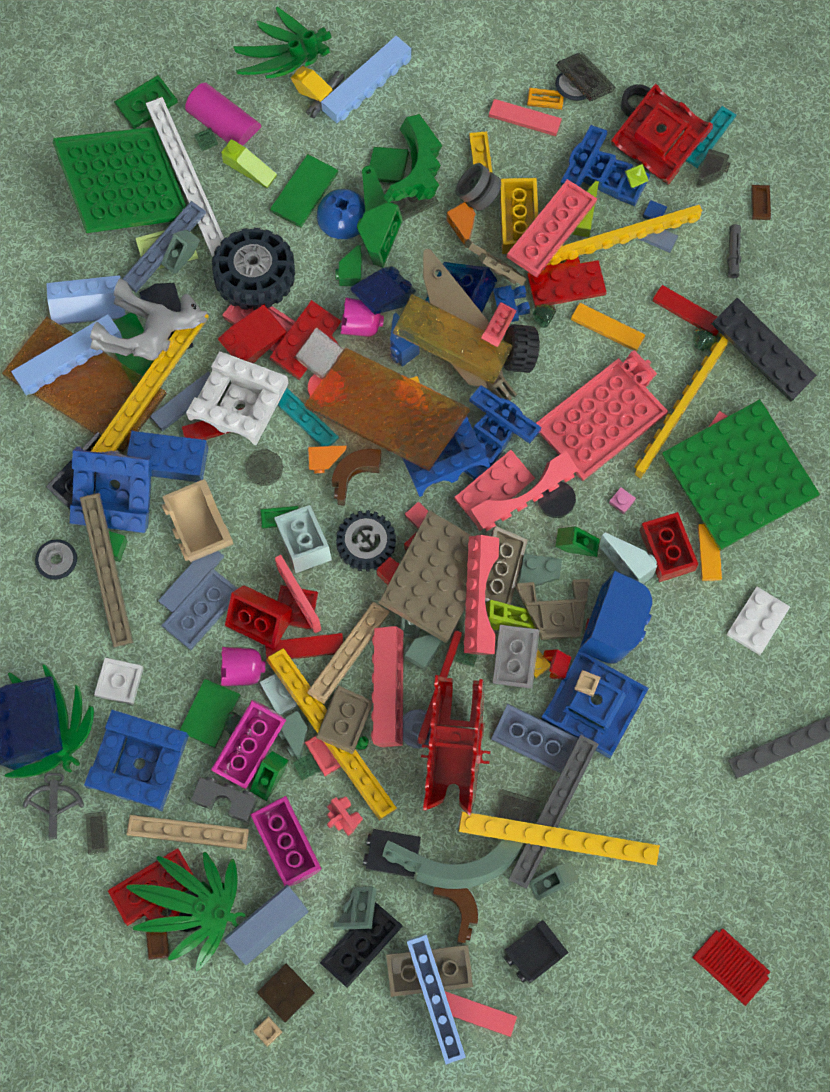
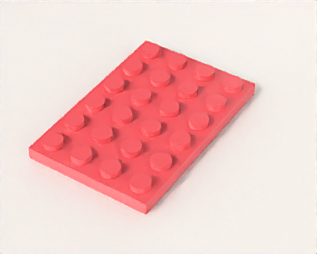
M619 358L536 422L537 425L542 427L539 434L558 455L567 451L578 469L575 473L582 481L668 414V410L643 384L638 385L634 381L635 375L631 371L625 372L621 368L623 362Z

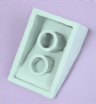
M310 505L274 518L295 573L332 560L329 546Z
M606 532L602 535L599 547L621 574L642 584L654 576L657 561L651 554L648 555L646 551Z

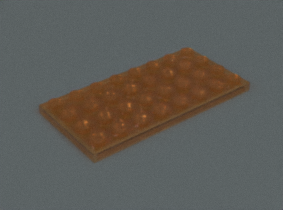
M46 316L2 372V375L19 386L11 372L12 370L62 342L74 333ZM102 352L97 356L94 355L89 358L86 363L72 368L69 373L57 377L54 382L40 387L32 395L93 434L99 432L102 435L138 385L142 376ZM159 388L118 447L120 451L124 452L129 445L131 431L139 432L167 395L165 390Z
M348 348L343 350L304 404L305 408L428 471L470 412L469 407Z

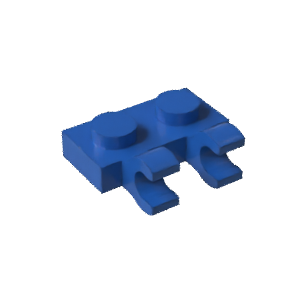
M511 285L493 289L497 307L502 302L516 310L511 322L519 321L518 316L530 314L529 302L516 306L514 300L526 297L525 286H519L513 290Z

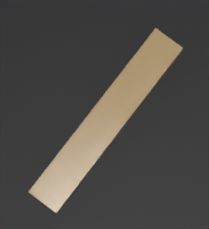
M375 602L370 605L308 690L309 695L323 704L327 701L373 637L374 628H379L389 615L388 610Z
M130 815L127 836L243 850L247 848L249 829L136 815Z

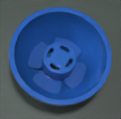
M337 189L331 191L319 203L317 209L319 227L325 234L336 239H350L358 236L357 223L365 213V200L353 190Z

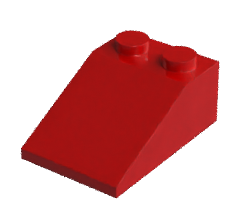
M262 305L232 325L218 340L231 356L254 364L288 332L269 309Z

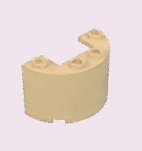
M205 479L162 496L165 502L162 507L166 515L170 514L175 528L172 531L176 540L180 538L182 542L178 545L185 561L190 560V562H193L233 545V540L222 520Z

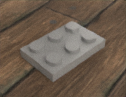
M500 625L493 677L494 684L533 688L540 630Z

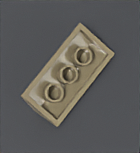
M495 526L493 527L491 537L499 538V557L488 575L485 603L489 600H494L511 605L528 540Z
M468 945L431 949L444 990L473 987ZM410 952L387 954L391 997L423 993Z

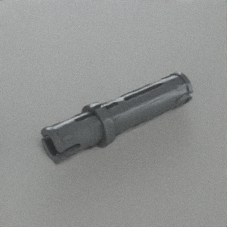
M335 71L331 79L328 82H326L332 88V91L330 93H332L345 78V76L341 74V76L337 79L338 75L341 73L339 71ZM314 100L306 110L307 115L309 116L314 110L310 117L316 118L322 108L321 102Z
M733 224L729 227L728 277L738 278L740 276L739 265L741 263V226Z

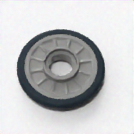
M567 70L560 73L555 80L557 91L569 100H584L592 94V81L582 72ZM575 83L578 87H572L570 84Z
M60 539L44 543L38 549L35 556V565L38 572L52 580L67 577L77 564V553L74 547ZM54 555L61 556V561L58 564L51 563V558Z

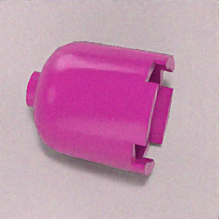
M345 297L341 334L364 337L374 336L378 332L379 326L383 327L384 316L381 315L379 306L374 302Z
M222 647L221 686H250L258 683L261 673H265V661H261L259 652L252 648Z

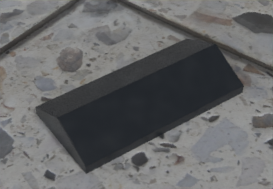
M156 283L139 292L141 299L163 305L171 311H181V303L175 283ZM173 331V332L170 334L168 340L171 338V336L173 335V333H174L175 331ZM193 343L187 349L193 348Z
M97 432L81 449L91 452L102 435ZM72 459L46 486L56 499L68 509H70L73 501L74 469H72ZM96 472L94 473V491L96 490Z
M375 902L372 928L350 929L320 964L348 988L403 925Z

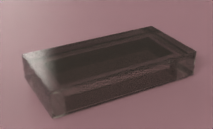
M106 812L85 814L88 854L109 852Z

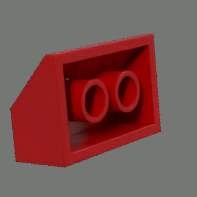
M243 585L231 593L225 626L271 649H275L289 626L293 608Z

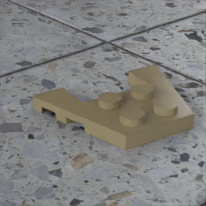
M468 239L464 244L469 250L479 255L478 259L483 264L491 268L496 274L500 276L502 274L511 283L523 285L526 281V278L515 268L494 257L487 250L475 245L471 240Z
M590 579L573 580L574 599L537 602L534 582L516 584V590L535 628L540 630L539 637L541 640L578 638L581 636Z

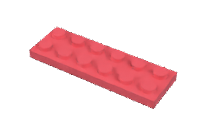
M567 179L507 253V258L535 277H538L596 204L597 198Z

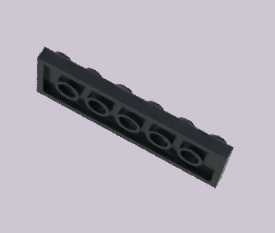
M736 298L711 323L790 402L817 376L739 298Z

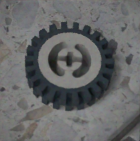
M366 510V513L358 511L356 515L354 513L350 514V518L346 517L344 523L340 524L339 531L336 534L337 551L340 558H343L346 565L349 564L350 568H358V571H362V569H365L366 572H370V569L377 570L395 551V530L391 527V522L385 520V516H379L378 512L375 511L374 514L370 513V510ZM362 531V536L358 534L357 543H352L353 537ZM363 538L365 540L369 539L372 548H374L376 538L380 539V543L375 550L368 552L370 551V545L367 542L363 543Z

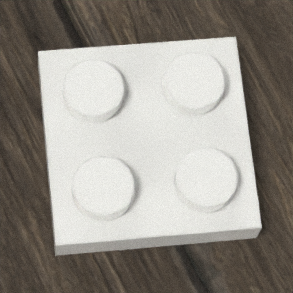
M105 658L95 690V697L133 705L142 676L143 666Z

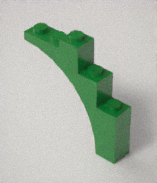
M417 114L406 117L400 127V131L410 149L412 160L411 172L403 180L390 185L384 195L387 203L414 196L418 200L431 199L435 196L436 190L439 187V183L434 177L441 166L436 157L439 155L443 145L421 115Z

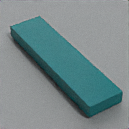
M721 106L710 121L713 124V129L703 142L698 144L686 162L698 169L737 114Z
M288 388L285 389L278 406L314 441L322 447L331 446L339 439V436Z

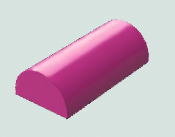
M206 82L199 84L191 92L185 104L186 112L227 143L232 139L243 146L262 127L258 121Z
M251 700L213 764L211 771L246 789L286 719L269 707Z
M287 796L250 814L284 886L296 885L321 871L322 868Z

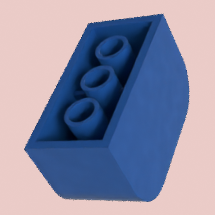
M614 571L600 588L578 651L609 664L618 663L624 659L645 637L646 631H644L645 625H648L652 616L649 614L652 607V595L649 589L641 582Z

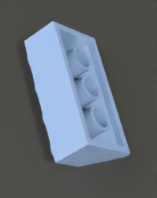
M120 275L46 283L52 325L97 321L107 314L111 319L124 316L125 309L114 304V289L121 278Z

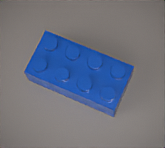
M131 431L127 456H152V477L198 482L203 480L208 444L206 440Z

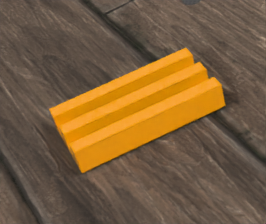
M529 88L527 106L562 110L564 97L555 90ZM532 94L546 95V96H542V97H540V96H532ZM549 96L560 97V99H559V98H549Z

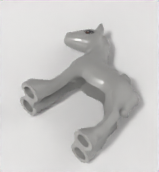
M120 278L114 289V304L128 312L145 318L144 333L129 339L118 338L109 334L103 325L96 322L90 334L92 339L91 349H100L104 352L118 353L125 356L133 353L134 356L155 360L163 350H168L170 346L168 338L173 331L195 328L207 321V318L204 316L208 312L201 311L189 294H184L181 297L180 312L171 311L163 305L145 301L134 295L128 282Z

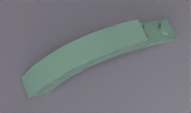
M502 839L499 845L488 855L465 864L435 862L390 841H387L382 856L389 862L404 866L408 871L417 872L416 881L439 888L461 889L481 885L502 874L517 858L524 843Z

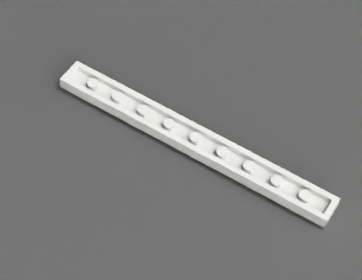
M161 97L146 103V106L188 203L193 201L206 211L204 217L197 224L213 257L216 247L221 245L220 242L224 237L164 99Z

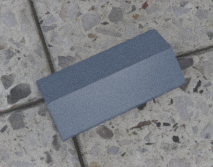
M507 704L491 738L559 773L562 772L578 740L577 737L510 704Z
M286 885L223 939L239 959L247 965L309 911L292 889Z

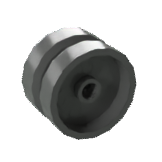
M476 163L469 167L459 179L455 190L456 195L463 201L468 202V205L475 210H483L498 195L501 188V179L494 173L489 172V169L481 163Z

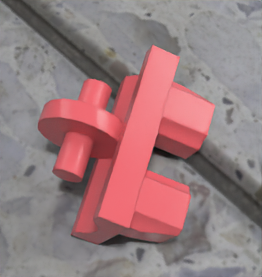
M635 350L629 354L621 366L625 372L631 371L635 375L634 381L638 385L643 384L645 387L657 375L650 367L651 361L649 359L645 361Z
M346 796L340 799L335 797L327 806L330 811L327 816L331 820L327 826L329 828L335 826L338 831L343 829L348 836L354 832L363 819L358 812L351 815L348 814L346 810L350 808L351 802Z

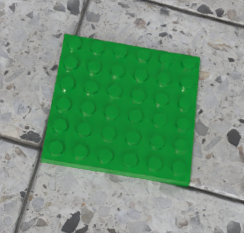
M156 127L53 138L52 143L86 233L173 222L185 209L184 198Z
M760 399L661 454L720 551L820 496L817 488Z

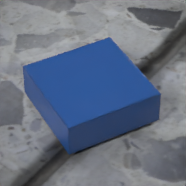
M650 200L643 218L649 220L663 216L667 206Z

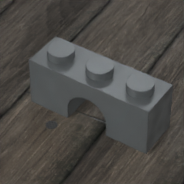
M210 777L199 779L191 798L194 804L212 810L214 803L218 799L227 798L231 801L229 816L248 824L251 819L250 814L253 813L257 804V799L253 793L243 790V793L235 790L236 787L226 783L224 786L219 785L217 780Z

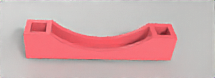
M567 451L546 463L539 481L526 494L510 500L495 501L487 499L469 510L468 513L479 531L484 528L488 531L496 526L495 521L501 519L503 522L512 516L510 512L517 509L519 512L527 507L526 502L531 499L535 502L542 498V492L547 489L551 492L559 487L558 483L564 480L566 483L574 478L573 473L577 472L578 469Z
M485 535L469 537L464 653L477 655L495 654V633L487 616L485 590L489 572L499 557V538Z

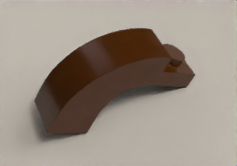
M381 449L358 450L340 461L332 476V487H335L334 499H337L338 505L345 506L348 484L355 475L363 472L380 473Z
M435 887L434 897L450 900L460 910L461 925L457 943L465 945L466 940L470 941L472 928H468L469 925L477 926L478 909L472 893L468 888L446 889Z

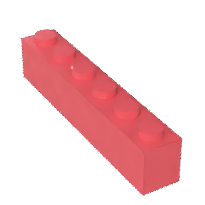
M397 626L374 628V635L372 637L374 654L372 655V662L374 664V673H372L374 711L371 714L373 721L371 738L373 744L379 747L403 746V630Z

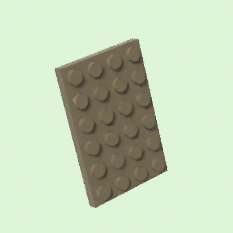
M429 510L378 603L446 643L466 607L469 537L472 535Z

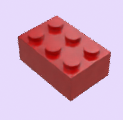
M678 512L641 524L639 531L647 552L657 561L655 573L659 582L696 571L698 562Z

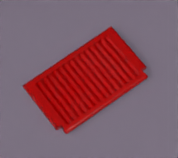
M723 928L720 932L716 930L692 957L744 1006L751 1001L769 980L767 974H770V971Z

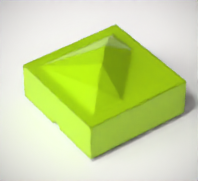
M643 164L625 171L631 188L649 181Z

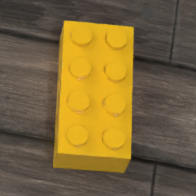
M537 178L501 179L502 254H507L538 216Z

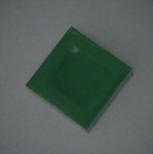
M211 128L194 134L201 151L218 145Z
M461 642L455 662L474 667L478 655L464 653V643Z
M311 753L293 762L302 781L320 772Z

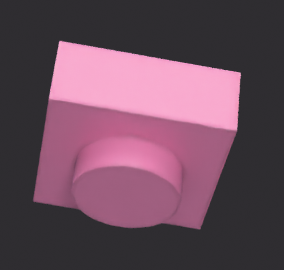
M620 488L609 501V504L625 514L636 498L623 488Z

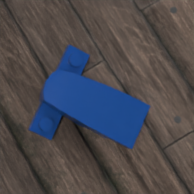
M590 125L582 142L571 153L569 167L560 182L561 186L567 179L579 187L582 181L590 186L595 181H599V191L635 206L647 182L631 188L625 171L633 168V164L617 160L616 155L599 151L607 136V130ZM646 173V175H647V177H648V180H649L650 174H649V173Z
M482 385L470 397L469 402L486 413L474 426L473 431L487 456L490 467L501 455L514 433L530 444L541 431L542 427L523 415L517 405L507 399L499 398ZM476 465L470 467L464 473L475 480L490 467L486 468L483 465Z

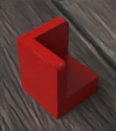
M558 649L545 650L543 658L551 662L549 669L551 672L550 678L565 679L571 657Z

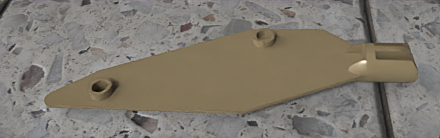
M425 249L423 252V278L444 356L468 385L477 387L482 385L490 389L499 398L504 397L511 401V395L516 397L517 393L503 377L495 345L481 338L489 324L488 320L432 250ZM436 271H440V272H441V276H440V277H437V276L435 275V272H436Z

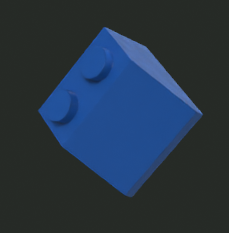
M395 313L393 314L390 336V357L396 364L399 363L403 367L420 354V339L400 316Z

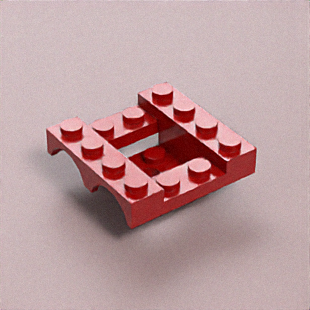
M655 83L612 138L611 143L638 164H643L646 170L669 185L698 144L703 142L713 129V124L700 119L687 105L669 97ZM658 125H665L666 131L659 133L656 130ZM685 130L684 133L680 136V138L677 140V142L673 145V147L665 156V153L668 151V149L672 146V144L679 137L682 131Z

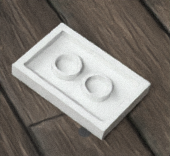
M756 587L728 631L727 636L761 655L790 606Z

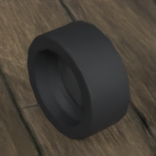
M634 84L624 91L621 109L627 117L635 110V108L628 104L629 97L633 95L645 97L650 88L642 84Z

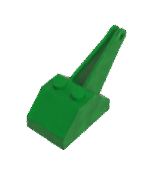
M365 166L362 169L365 213L362 219H359L357 229L373 265L384 268L403 219L399 206L394 203H387L385 200V194L372 166Z

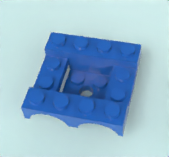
M461 404L392 434L419 497L423 496L426 488L433 483L437 484L441 481L453 483L458 481L461 473L469 470L472 466L483 465L486 468L490 467L487 456Z
M77 446L73 450L72 457L74 478L73 501L70 505V523L86 525L80 497L94 494V473L96 472L95 494L100 493L107 527L109 529L145 533L149 524L152 456L129 457L118 453V451L90 452ZM111 480H117L120 483V488H114L111 485Z
M578 651L565 679L561 681L541 720L577 738L583 735L598 743L595 751L611 759L649 688L595 658ZM582 670L601 677L594 695L601 697V704H593L591 702L592 696L574 690ZM569 709H572V710L576 711L577 713H579V714L585 716L586 718H588V719L594 721L595 723H597V724L603 726L604 729L601 728V727H599V726H597V725H595V724H593L592 722H590V721L584 719L583 717H581V716L575 714L574 712L570 711Z
M111 710L105 726L106 732L95 762L90 767L84 786L88 789L100 790L121 799L142 803L163 811L189 737L188 733ZM127 738V741H126L124 750H123V752H122L120 761H119V763H118L116 772L113 773V772H114V769H115V767H116L118 758H119V756H120L122 747H123V745H124L125 739ZM136 760H145V766L142 769H136L134 766Z

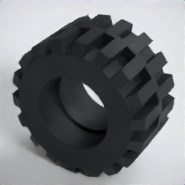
M511 324L506 330L502 342V362L507 371L532 372L537 363L540 348L539 334L536 327Z

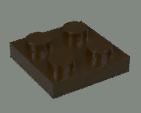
M286 963L257 994L286 1023L315 992Z

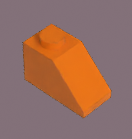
M466 202L448 211L446 218L463 244L468 239H471L476 216L471 206L468 207Z
M347 446L308 447L309 470H314V473H325V469H329L347 450Z

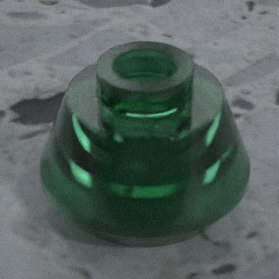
M542 304L541 306L537 305L533 312L534 320L541 328H546L552 321L556 313L555 306Z
M702 328L694 330L693 343H695V348L701 351L709 350L717 342L716 336Z
M230 712L225 721L227 726L225 730L230 735L241 719V716L235 712Z

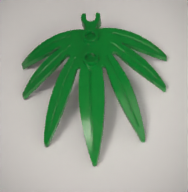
M276 7L281 21L293 33L261 21L256 22L258 27L268 36L288 42V44L233 46L236 53L257 58L275 57L250 67L238 69L236 73L241 75H257L279 70L276 73L265 75L266 79L289 74L303 63L306 68L317 61L318 54L324 57L331 53L330 48L322 43L332 38L331 33L326 31L325 27H322L315 34L313 30H307L289 14Z
M42 664L59 724L41 697L24 681L9 672L8 676L18 696L41 732H38L22 720L0 711V722L22 738L43 747L44 750H0V756L17 761H40L5 774L4 776L7 778L37 776L54 769L62 762L63 769L67 772H72L70 769L72 762L76 766L80 765L79 760L71 754L83 745L91 731L94 707L89 705L82 720V695L80 687L75 685L69 729L68 712L64 696L53 673L45 664Z
M203 852L206 877L213 890L211 894L187 870L166 858L157 856L158 862L175 880L199 897L162 886L127 885L126 888L149 902L174 911L192 914V917L173 916L149 920L133 926V930L142 932H171L202 926L200 930L184 939L168 957V960L172 961L187 954L209 936L196 962L195 970L199 971L218 948L227 922H231L236 928L240 925L236 923V918H245L246 916L242 912L230 913L238 885L235 860L231 859L228 864L224 880L225 890H223L221 878L213 860L207 852Z

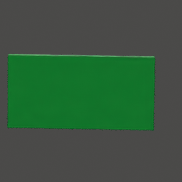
M307 154L270 208V212L302 228L337 176L338 169Z
M131 312L113 321L119 329L122 338L129 339L144 333V328L138 317ZM115 353L135 389L154 360L134 356L133 353L127 356Z

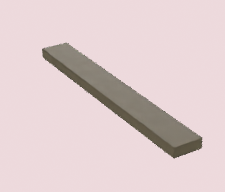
M100 493L80 497L113 647L132 644L134 642Z

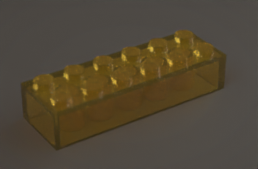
M413 294L392 332L492 384L497 379L513 345L503 340L496 347L481 338L485 331Z

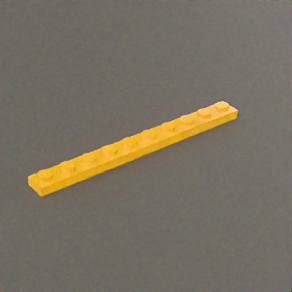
M699 204L563 245L547 265H556L566 259L572 260L582 254H592L602 248L609 249L615 244H625L635 238L642 239L648 234H658L665 229L678 228L688 222L694 223L700 219L702 213L701 206Z
M206 314L204 317L208 320L209 315ZM205 322L195 328L175 330L169 339L170 346L168 350H163L154 360L91 452H109L118 449Z
M721 333L719 336L721 337L720 341H715L710 349L711 355L709 357L706 355L701 363L702 369L700 371L696 370L691 379L693 380L691 386L687 384L682 392L683 398L675 402L672 408L674 412L672 415L668 414L663 422L665 426L662 430L659 428L653 438L656 440L653 444L649 443L644 451L645 457L643 459L639 458L635 464V476L640 479L729 344V341Z
M283 648L269 656L266 661L318 733L327 709L323 703L308 694L311 686ZM324 742L379 821L397 809L356 750L351 754Z
M461 811L458 832L656 866L660 845L475 813L467 815L463 811Z

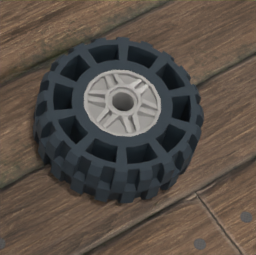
M244 228L239 232L231 233L228 238L225 237L220 242L221 245L216 247L212 257L213 279L217 291L220 292V296L224 300H229V304L235 307L240 306L241 309L245 310L252 309V307L253 310H256L262 305L269 308L274 303L278 304L281 302L283 296L289 294L290 287L293 286L295 281L294 255L290 251L289 244L285 241L283 242V238L278 234L274 235L272 231L267 229Z

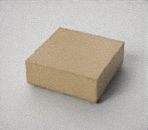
M582 670L574 690L593 697L601 677Z
M268 1016L254 1030V1033L268 1047L282 1033V1030Z

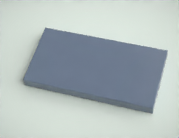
M212 568L161 626L189 650H192L227 611L231 593L238 588Z

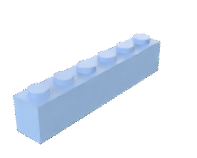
M395 36L321 101L322 111L336 123L340 120H345L349 112L357 109L366 97H371L374 90L382 87L390 76L396 75L403 64L407 65L410 62L411 48L399 37Z
M107 314L12 370L14 378L25 395L37 392L40 387L54 382L57 377L69 373L72 368L86 363L89 358L103 352L100 349H91L92 339L90 334L96 322L103 325L109 334L122 338L119 329L110 316Z
M423 934L406 940L445 1064L466 1058L427 935Z

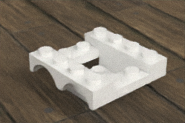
M219 351L211 366L212 372L198 398L194 397L186 412L188 419L191 421L193 419L206 421L225 434L226 432L238 433L249 439L254 445H257L289 384L288 378L283 374ZM229 381H231V385H230L228 391L226 392V394H225V396H224V398H223L221 404H220L219 406H217V404H218V402H219V400H220V398H221L223 392L225 391V389H226V387H227ZM238 404L245 405V408L242 410H237L235 407Z

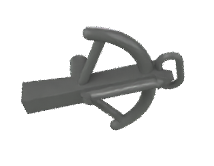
M61 773L45 774L44 781L48 785H42L32 790L23 802L24 808L30 804L49 815V840L57 839V815L77 804L81 808L84 806L82 798L74 789L60 785L64 781V776ZM47 776H60L61 780L58 781L53 778V780L48 781ZM50 790L49 810L34 803L31 799L42 791ZM58 790L68 792L75 797L76 801L57 811Z

